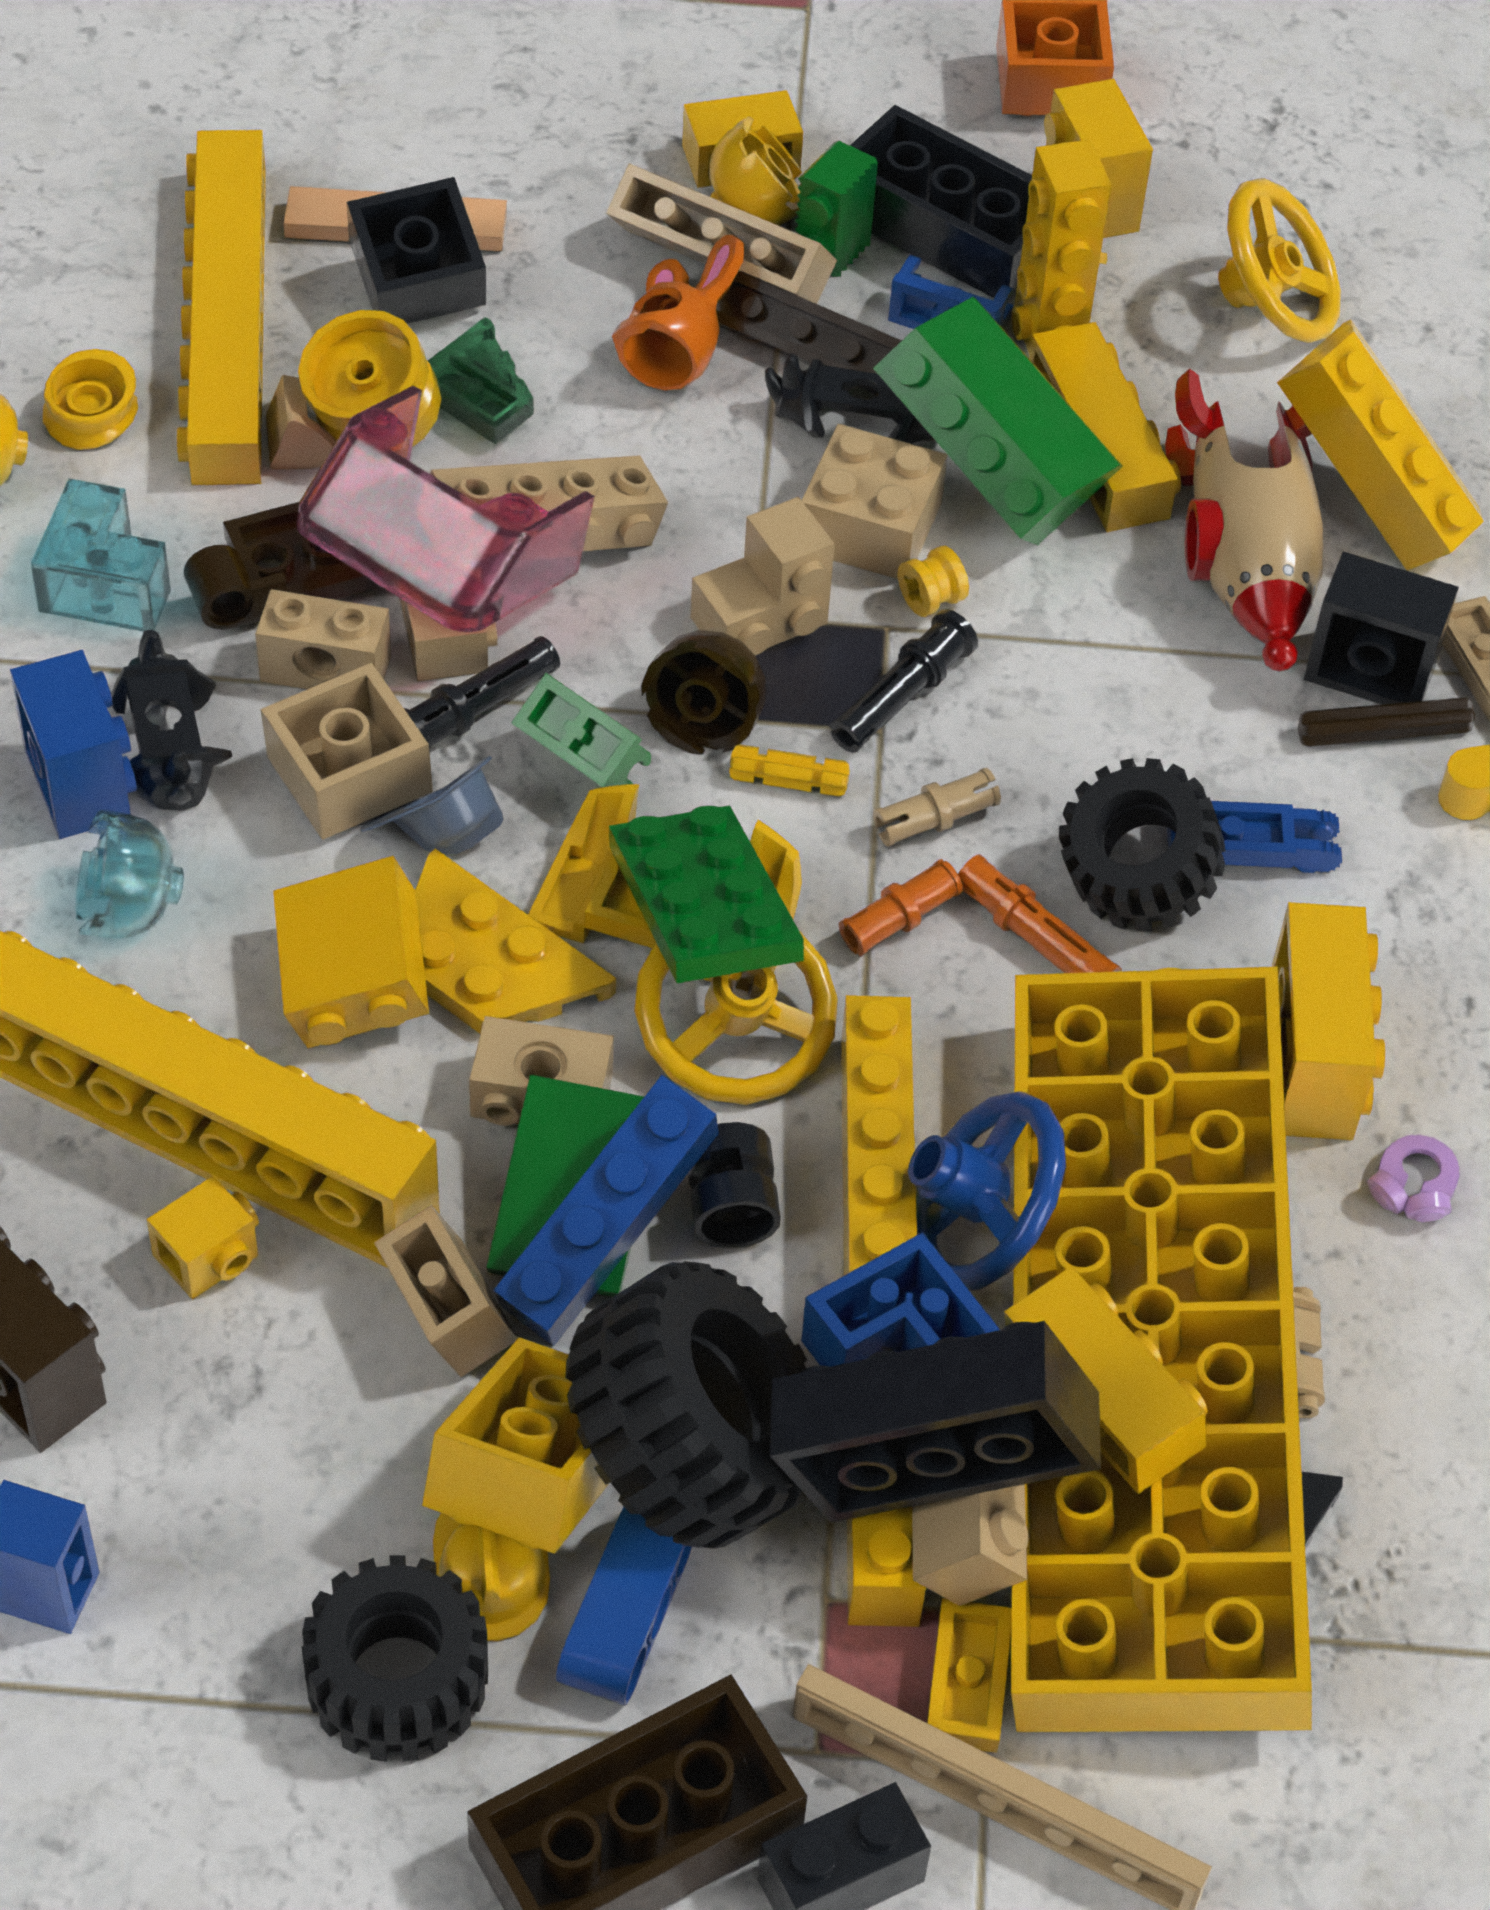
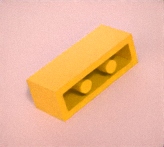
M1071 1266L1004 1311L1005 1326L1015 1322L1035 1323L1045 1321L1099 1391L1101 1453L1138 1494L1206 1448L1205 1415L1208 1414V1409L1201 1394L1188 1380L1183 1378L1177 1381L1163 1366V1360L1157 1347L1143 1331L1137 1330L1133 1333L1119 1318L1114 1301L1101 1285L1093 1283L1089 1286Z

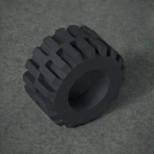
M1133 758L1121 760L1120 770L1110 773L1108 767L1105 766L1095 772L1098 781L1092 786L1083 781L1075 789L1079 802L1067 801L1062 813L1067 824L1059 826V840L1063 847L1060 851L1080 898L1083 902L1087 901L1091 912L1102 919L1108 914L1112 925L1122 929H1126L1129 921H1134L1138 931H1152V922L1162 920L1166 929L1178 924L1175 915L1183 911L1189 917L1201 910L1198 898L1202 895L1211 899L1217 890L1213 876H1223L1225 861L1222 852L1226 851L1224 838L1210 797H1206L1203 786L1195 777L1188 781L1185 769L1172 764L1167 771H1164L1161 760L1147 758L1144 767H1136ZM1145 825H1159L1176 832L1175 838L1168 850L1151 862L1141 865H1125L1110 859L1112 849L1117 841L1134 828Z
M389 1555L390 1565L376 1567L374 1558L358 1563V1575L351 1577L348 1573L342 1571L331 1579L333 1594L320 1591L312 1602L313 1617H305L302 1630L304 1646H301L308 1700L312 1712H319L320 1726L328 1736L332 1737L341 1732L342 1747L354 1754H357L363 1745L370 1747L371 1760L387 1762L389 1751H402V1759L405 1762L419 1759L418 1748L429 1745L434 1754L448 1747L447 1733L451 1730L461 1737L471 1726V1711L480 1712L485 1700V1685L488 1684L487 1627L485 1616H480L479 1601L472 1590L462 1593V1579L449 1570L439 1577L436 1575V1562L421 1558L417 1567L406 1566L405 1555ZM402 1637L414 1639L427 1645L436 1653L434 1660L424 1670L403 1679L389 1680L374 1677L356 1665L357 1659L366 1649L379 1641L389 1638Z

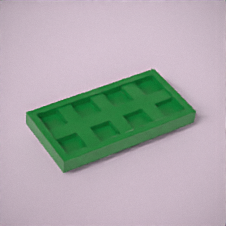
M730 805L723 807L700 806L691 812L663 817L641 816L627 823L609 826V847L676 983L804 961V939Z

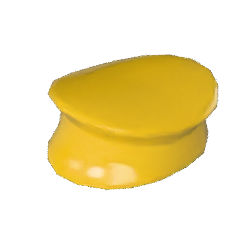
M82 350L63 359L53 369L45 383V403L42 409L43 424L49 434L63 446L76 450L94 449L109 444L123 434L134 421L138 411V401L134 395L136 389L134 369L124 357L109 350Z

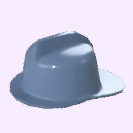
M492 757L484 758L445 787L367 823L360 828V831L372 830L393 821L426 851L431 852L436 848L443 854H458L470 849L500 827L504 820L503 812L496 802L481 769Z

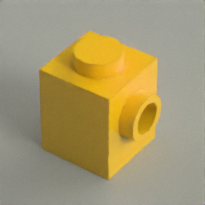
M214 1175L146 1219L152 1255L192 1300L221 1280L227 1281L239 1276L246 1270L251 1261L258 1256L255 1227L259 1225V1219L254 1208L240 1192L236 1191L230 1194Z

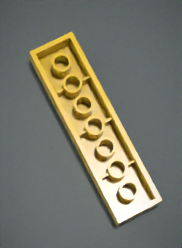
M0 931V1078L205 1179L214 1175L226 1189L232 1192L238 1191L246 1199L386 1268L388 1267L374 1242L430 1205L440 1214L436 1140L431 1138L420 1126L409 1121L398 1122L373 1110L363 1099L354 1094H340L315 1082L306 1072L292 1065L283 1067L260 1056L248 1044L239 1039H225L200 1027L193 1018L183 1012H169L144 1000L139 993L124 984L112 985L88 973L83 966L70 958L61 957L58 959L37 949L26 938L16 932Z

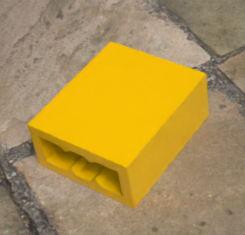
M394 856L273 890L283 1012L308 1049L319 1045L336 1044L344 1038L378 1028L395 1027L406 1020L429 1014L416 892Z

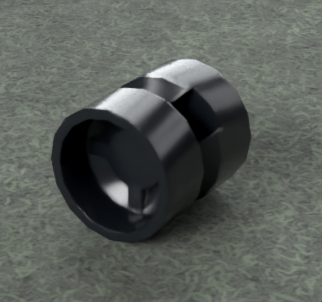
M741 1122L718 1124L719 1134L688 1173L689 1185L693 1189L691 1192L694 1232L701 1241L711 1246L723 1248L746 1247L771 1237L780 1227L781 1215L777 1186L773 1182L774 1163L771 1141L763 1129L753 1124Z

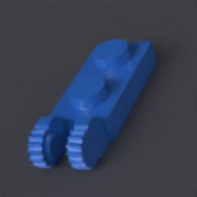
M1211 801L1224 838L1226 851L1222 852L1225 865L1293 868L1294 865L1302 873H1315L1316 871L1329 873L1331 870L1335 871V868L1340 867V863H1342L1341 847H1339L1338 843L1335 844L1332 841V838L1337 837V833H1340L1339 817H1336V813L1332 814L1331 811H1324V809L1317 811V809L1293 808L1292 804ZM1167 828L1169 848L1176 832Z

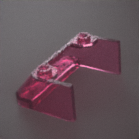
M413 385L351 417L300 499L296 527L302 536L444 627L459 632H477L578 574L595 496L584 491L550 511L535 504L528 496L519 493H507L483 505L477 504L410 462L422 390Z

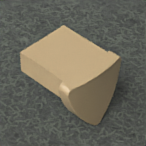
M282 375L266 413L270 468L313 469L338 461L340 459V452L337 441L324 427L308 418L307 400L302 393L299 378Z

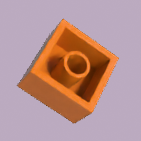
M1002 0L996 43L1002 114L1023 116L1046 115L1051 111L1053 89L1113 78L1114 61L1107 0Z

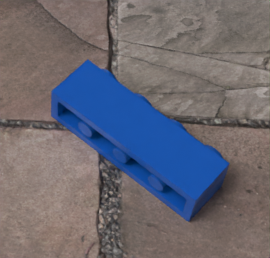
M661 1075L494 1288L493 1292L500 1307L552 1346H555L717 1137L719 1131L716 1113L668 1078Z

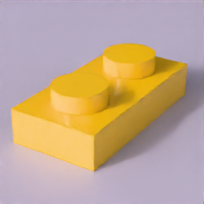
M942 1598L927 1723L981 1751L997 1753L1001 1734L1011 1639L1012 1608L975 1602L959 1606L946 1598Z

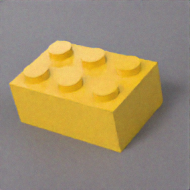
M1288 902L1271 966H1278L1286 1136L1353 1140L1361 1115L1369 1116L1371 1114L1374 1096L1373 1078L1381 1079L1384 1073L1385 1042L1384 1039H1374V1025H1378L1381 1016L1382 992L1380 986L1371 985L1370 972L1375 971L1378 959L1377 934L1367 933L1366 907Z
M520 1337L512 1344L434 1432L422 1506L446 1514L455 1522L465 1525H476L512 1538L515 1542L527 1548L542 1549L553 1554L558 1551L609 1485H605L594 1467L598 1466V1463L590 1448L584 1450L577 1434V1430L580 1427L577 1414L570 1412L567 1394L572 1386V1382L565 1378L566 1362L569 1354Z

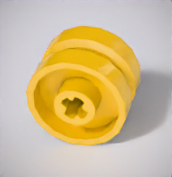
M357 310L337 316L318 329L303 349L298 368L302 393L311 409L315 412L318 423L339 444V451L356 459L383 460L400 455L422 441L437 421L442 400L438 381L430 363L426 360L424 350L417 335L403 319L385 311Z

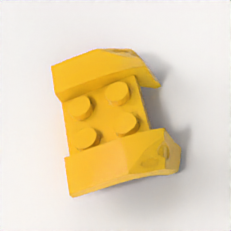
M639 784L615 785L589 790L528 913L529 916L557 936L584 944L590 930H594L653 948L656 943L609 847V826L627 823L636 818ZM758 819L754 826L750 843L794 920L802 886L799 852L781 835ZM776 966L770 967L773 972L775 971ZM713 977L705 978L703 980L712 982Z

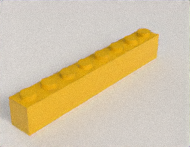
M263 130L197 131L196 153L186 154L188 187L195 186V190H185L187 224H194V228H184L185 261L193 262V266H183L184 300H192L191 305L181 306L183 340H190V345H180L181 379L189 380V386L178 387L180 420H188V427H177L178 461L189 462L192 485L261 484L266 165Z

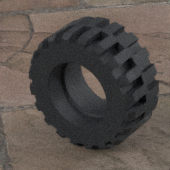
M688 1261L683 1263L671 1262L662 1265L589 1312L585 1316L584 1321L578 1325L569 1348L571 1351L566 1362L565 1378L572 1382L567 1398L570 1412L577 1414L580 1423L577 1434L584 1450L590 1448L598 1463V1466L594 1467L605 1485L611 1483L620 1494L618 1501L630 1514H640L646 1519L645 1526L659 1536H672L673 1542L685 1546L715 1549L725 1547L804 1502L807 1497L770 1457L772 1379L801 1373L806 1369L804 1363L808 1359L799 1343L794 1345L786 1333L785 1329L788 1326L777 1312L770 1313L762 1304L763 1297L753 1288L738 1285L737 1276L724 1269H713L710 1264Z

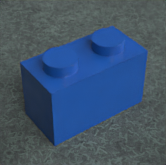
M3 1479L0 1485V1612L71 1634L100 1573L86 1506Z

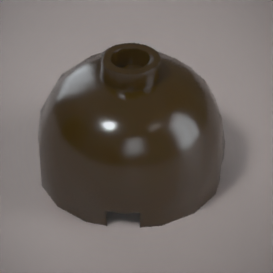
M696 630L679 635L654 657L642 681L641 692L642 696L646 692V701L650 708L647 717L652 727L668 743L693 754H704L705 750L703 747L714 750L724 748L722 751L724 753L733 750L735 745L741 744L749 737L756 726L766 700V679L755 654L741 640L724 632Z

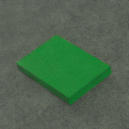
M530 1074L486 1266L488 1273L505 1276L644 1096ZM631 1248L595 1294L614 1297L622 1291Z

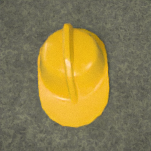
M443 1513L439 1515L433 1535L436 1575L441 1577L450 1570L462 1579V1593L472 1590L479 1601L480 1616H485L487 1641L498 1642L520 1635L538 1620L548 1602L550 1586L548 1551L521 1546L512 1538L476 1525H465L455 1522Z

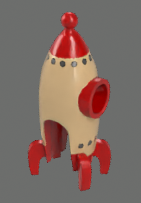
M1189 368L1177 379L1175 402L1179 420L1190 433L1197 436L1196 447L1191 449L1188 433L1181 424L1168 428L1165 442L1166 457L1177 464L1181 485H1194L1195 499H1192L1189 503L1185 525V561L1188 578L1190 581L1210 582L1213 590L1239 625L1252 637L1266 644L1262 651V659L1265 665L1271 670L1278 672L1286 671L1295 664L1298 657V650L1290 640L1299 631L1309 613L1323 574V524L1312 475L1313 462L1305 438L1312 433L1293 405L1288 410H1285L1281 402L1278 401L1276 413L1279 428L1275 436L1269 440V468H1253L1234 461L1230 453L1219 402H1215L1210 407L1207 406L1202 393L1199 375Z

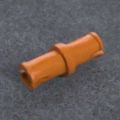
M939 859L933 866L904 884L892 883L881 891L880 899L851 917L841 920L839 922L840 934L848 948L854 954L858 953L859 956H862L869 949L899 930L910 932L921 924V917L950 898L960 895L963 892L961 879L949 862H943V859Z

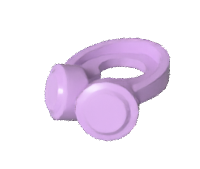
M1407 1135L1394 1141L1385 1150L1378 1167V1172L1371 1176L1367 1183L1372 1196L1384 1209L1390 1210L1394 1214L1404 1211L1409 1219L1419 1222H1431L1449 1215L1452 1211L1450 1200L1454 1195L1459 1180V1165L1453 1151L1439 1140L1423 1135ZM1410 1154H1426L1438 1163L1440 1173L1436 1178L1424 1181L1419 1194L1408 1197L1404 1190L1408 1174L1403 1169L1402 1161Z

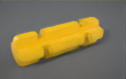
M738 744L735 745L731 754L729 774L730 778L736 781L754 783L756 777L762 778V784L767 786L811 792L813 786L820 788V794L841 797L845 795L848 787L850 767L849 763L844 760L825 758L824 763H817V757L774 749H768L766 755L759 753V747Z

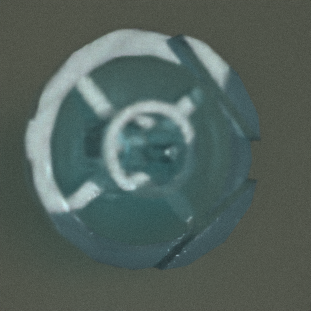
M108 810L97 811L88 833L100 835L97 847H94L92 852H82L76 890V919L85 920L88 917L89 919L78 931L80 935L105 939L131 938L146 933L154 927L162 918L167 904H178L183 889L184 871L182 867L173 866V852L169 842L162 831L148 820L127 813Z

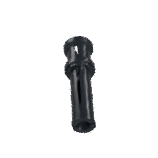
M949 609L940 610L932 618L931 628L919 639L908 640L900 648L896 665L877 680L848 710H845L830 724V728L833 729L830 733L835 742L848 752H858L872 735L893 718L923 688L937 687L946 678L947 668L959 657H969L978 648V638L971 624L955 611Z
M538 636L531 643L502 660L493 663L485 670L459 685L441 684L431 690L429 699L410 710L404 708L428 742L429 752L432 745L451 734L461 736L468 732L474 723L475 716L542 678L545 673H553L558 670L560 658L554 645L544 636Z

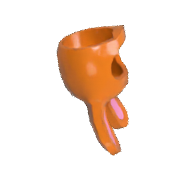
M731 234L725 235L715 243L707 258L701 279L695 288L689 285L688 272L676 259L663 260L653 267L648 274L646 294L635 303L629 318L622 321L612 334L619 360L630 375L646 386L661 390L682 389L702 376L713 357L720 332L716 306L729 290L743 263L744 243L741 239Z

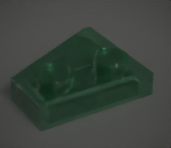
M484 317L428 360L439 385L442 398L440 409L492 443L497 444L534 415V398L524 380L516 375V365L508 350L502 351L495 338V327L488 318Z

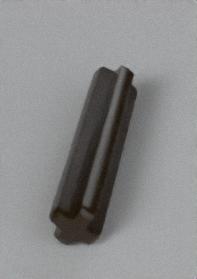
M1466 697L1304 711L1299 716L1298 734L1302 745L1313 747L1468 733L1473 729L1475 711L1473 710L1471 700Z

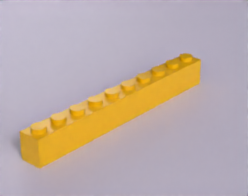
M846 995L841 1036L844 1276L917 1236L916 1185L910 1181L908 1175L909 1163L915 1151L911 997ZM912 1507L847 1519L848 1625L919 1627L926 1587L913 1580Z

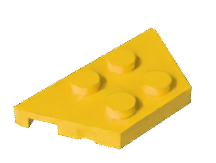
M436 848L428 854L415 892L427 995L480 1034L485 1016L521 1022H539L561 1015L563 1004L594 994L598 1002L610 999L616 993V977Z

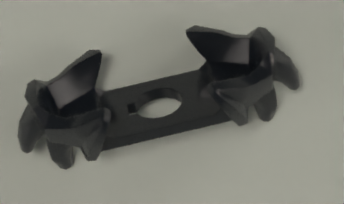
M790 354L785 360L782 378L770 367L765 370L767 389L775 402V416L778 418L787 417L793 420L812 437H824L825 430L818 411L828 408L892 419L898 425L888 438L910 444L925 440L937 443L876 373L827 366L820 359H813L808 369L802 371L799 367L798 357L795 354ZM866 385L875 389L878 392V396L869 400H860L852 397L846 390L842 389Z
M145 630L140 640L138 657L132 659L128 666L122 669L116 679L111 692L112 708L116 713L125 714L127 699L129 700L139 748V754L129 760L136 784L145 791L159 809L181 811L199 805L206 794L213 767L222 764L233 756L230 750L201 745L194 711L202 708L209 701L216 687V682L197 670L187 659L178 660L174 655L165 653L159 633ZM158 705H170L178 709L182 717L174 724V729L160 731V726L153 724L147 719L146 714L148 710Z

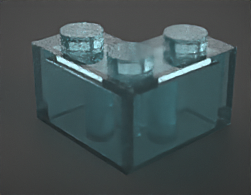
M68 478L31 561L39 612L142 632L145 630L154 631L171 592L165 542L132 536L126 489Z

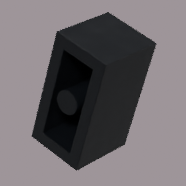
M894 1782L761 1843L757 1880L773 1910H865L925 1881L931 1844L899 1786Z

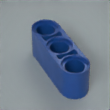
M624 1507L564 1644L557 1667L556 1682L626 1706L637 1686L687 1564L692 1547L673 1542L672 1536H659L645 1526L646 1519L640 1514H630Z

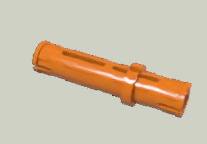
M981 854L972 857L959 871L958 875L963 885V891L993 915V922L1003 931L1012 930L1022 937L1062 972L1122 971L1119 965L1112 962L1104 954L1102 955L1088 941L1035 900L1036 893L1025 884H1020L1019 886L1015 884L1011 879H1008Z

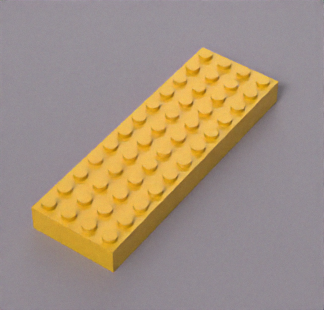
M1278 966L1015 975L1014 1092H1025L1050 1105L1064 1131L1066 1169L1057 1205L1038 1242L1013 1269V1305L1072 1266L1089 1286L1093 1283H1098L1108 1292L1117 1307L1119 1318L1133 1333L1141 1330L1153 1341L1160 1352L1163 1366L1177 1381L1184 1378L1192 1383L1201 1394L1208 1409V1414L1205 1415L1206 1448L1139 1494L1102 1453L1101 1469L1025 1484V1515L1029 1537L1026 1547L1027 1580L1012 1585L1011 1697L1016 1732L1312 1730V1682ZM1026 1123L1014 1144V1212L1018 1217H1020L1031 1196L1038 1168L1037 1137L1029 1123Z

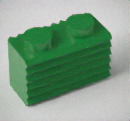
M839 140L834 142L798 178L801 184L798 186L800 193L797 195L799 198L797 206L799 209L796 211V214L799 217L795 220L798 224L795 228L797 234L821 243L837 260L830 275L832 277H840L841 272L847 270V265L853 264V259L859 258V253L865 251V246H870L878 165L875 157Z

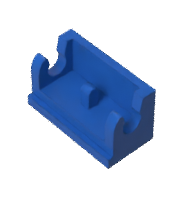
M913 255L908 256L899 273H896L892 279L888 317L890 322L914 329L971 297H975L1003 330H1005L1011 319L1013 304L1008 303L1014 292L1012 287L1002 285L993 300L968 293L954 286L950 287L922 278V275L915 273L922 259Z

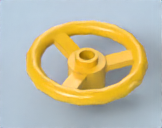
M1266 178L1242 182L1228 204L1227 232L1232 257L1227 260L1226 266L1221 268L1218 273V281L1224 297L1236 308L1258 306L1262 314L1284 335L1304 343H1312L1327 338L1340 317L1341 288L1335 261L1322 231L1306 207L1284 186ZM1272 206L1288 220L1302 241L1314 270L1304 266L1301 252L1293 242L1286 241L1278 235ZM1251 207L1257 231L1254 245L1249 228ZM1294 287L1318 297L1319 308L1315 319L1309 321L1293 313L1281 301V293Z
M801 931L800 933L804 939V961L795 962V964L805 976L813 1001L812 1014L775 1000L778 984L776 976L770 967L713 977L705 996V1013L674 1042L668 1037L660 1012L662 983L669 971V967L657 943L654 944L638 972L634 1013L647 1052L673 1082L706 1100L748 1105L786 1095L817 1071L835 1038L838 997L826 961ZM761 1026H765L803 1042L797 1054L777 1070L748 1079L714 1075L692 1063L723 1033L731 1036H744L753 1033Z

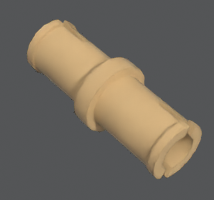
M982 768L976 773L942 786L937 782L924 785L921 788V793L873 810V820L876 828L897 820L900 821L898 824L885 828L886 831L878 835L882 842L889 847L894 845L895 842L932 828L937 832L952 828L953 820L990 806L1000 805L1001 794L998 785L985 791L974 793L976 790L987 787L988 783L996 779L988 768Z

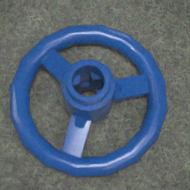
M1022 1091L991 1096L963 1114L944 1137L932 1135L924 1139L917 1146L911 1157L908 1175L910 1181L917 1186V1235L923 1232L943 1257L937 1244V1235L961 1216L973 1223L984 1222L1000 1242L993 1251L972 1264L955 1266L946 1261L969 1291L984 1289L1010 1273L1038 1242L1057 1205L1066 1169L1064 1131L1050 1105ZM1026 1123H1029L1037 1137L1038 1168L1031 1196L1020 1217H1018L1007 1203L1011 1189L1010 1173L1004 1161ZM995 1126L982 1147L976 1148L972 1146L981 1134Z

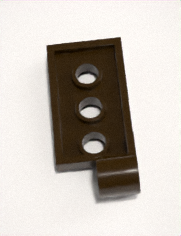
M419 471L224 521V536L228 546L212 545L197 551L188 559L183 570L184 578L203 622L213 629L225 630L260 621L271 589L338 600L397 584L396 553L435 548L417 516L426 487ZM386 528L395 534L387 538H376L369 533L376 529ZM323 543H331L339 548L331 553H320L313 550L314 547ZM267 558H276L282 563L275 568H263L256 565L261 560Z

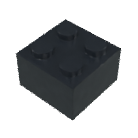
M455 177L347 202L349 242L372 310L385 311L403 319L409 324L486 305V266Z
M1343 551L1323 599L1303 680L1378 704L1423 701L1438 661L1459 587Z

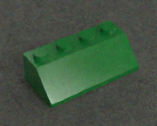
M975 297L963 301L914 328L873 368L1022 540L1039 545L1123 467Z

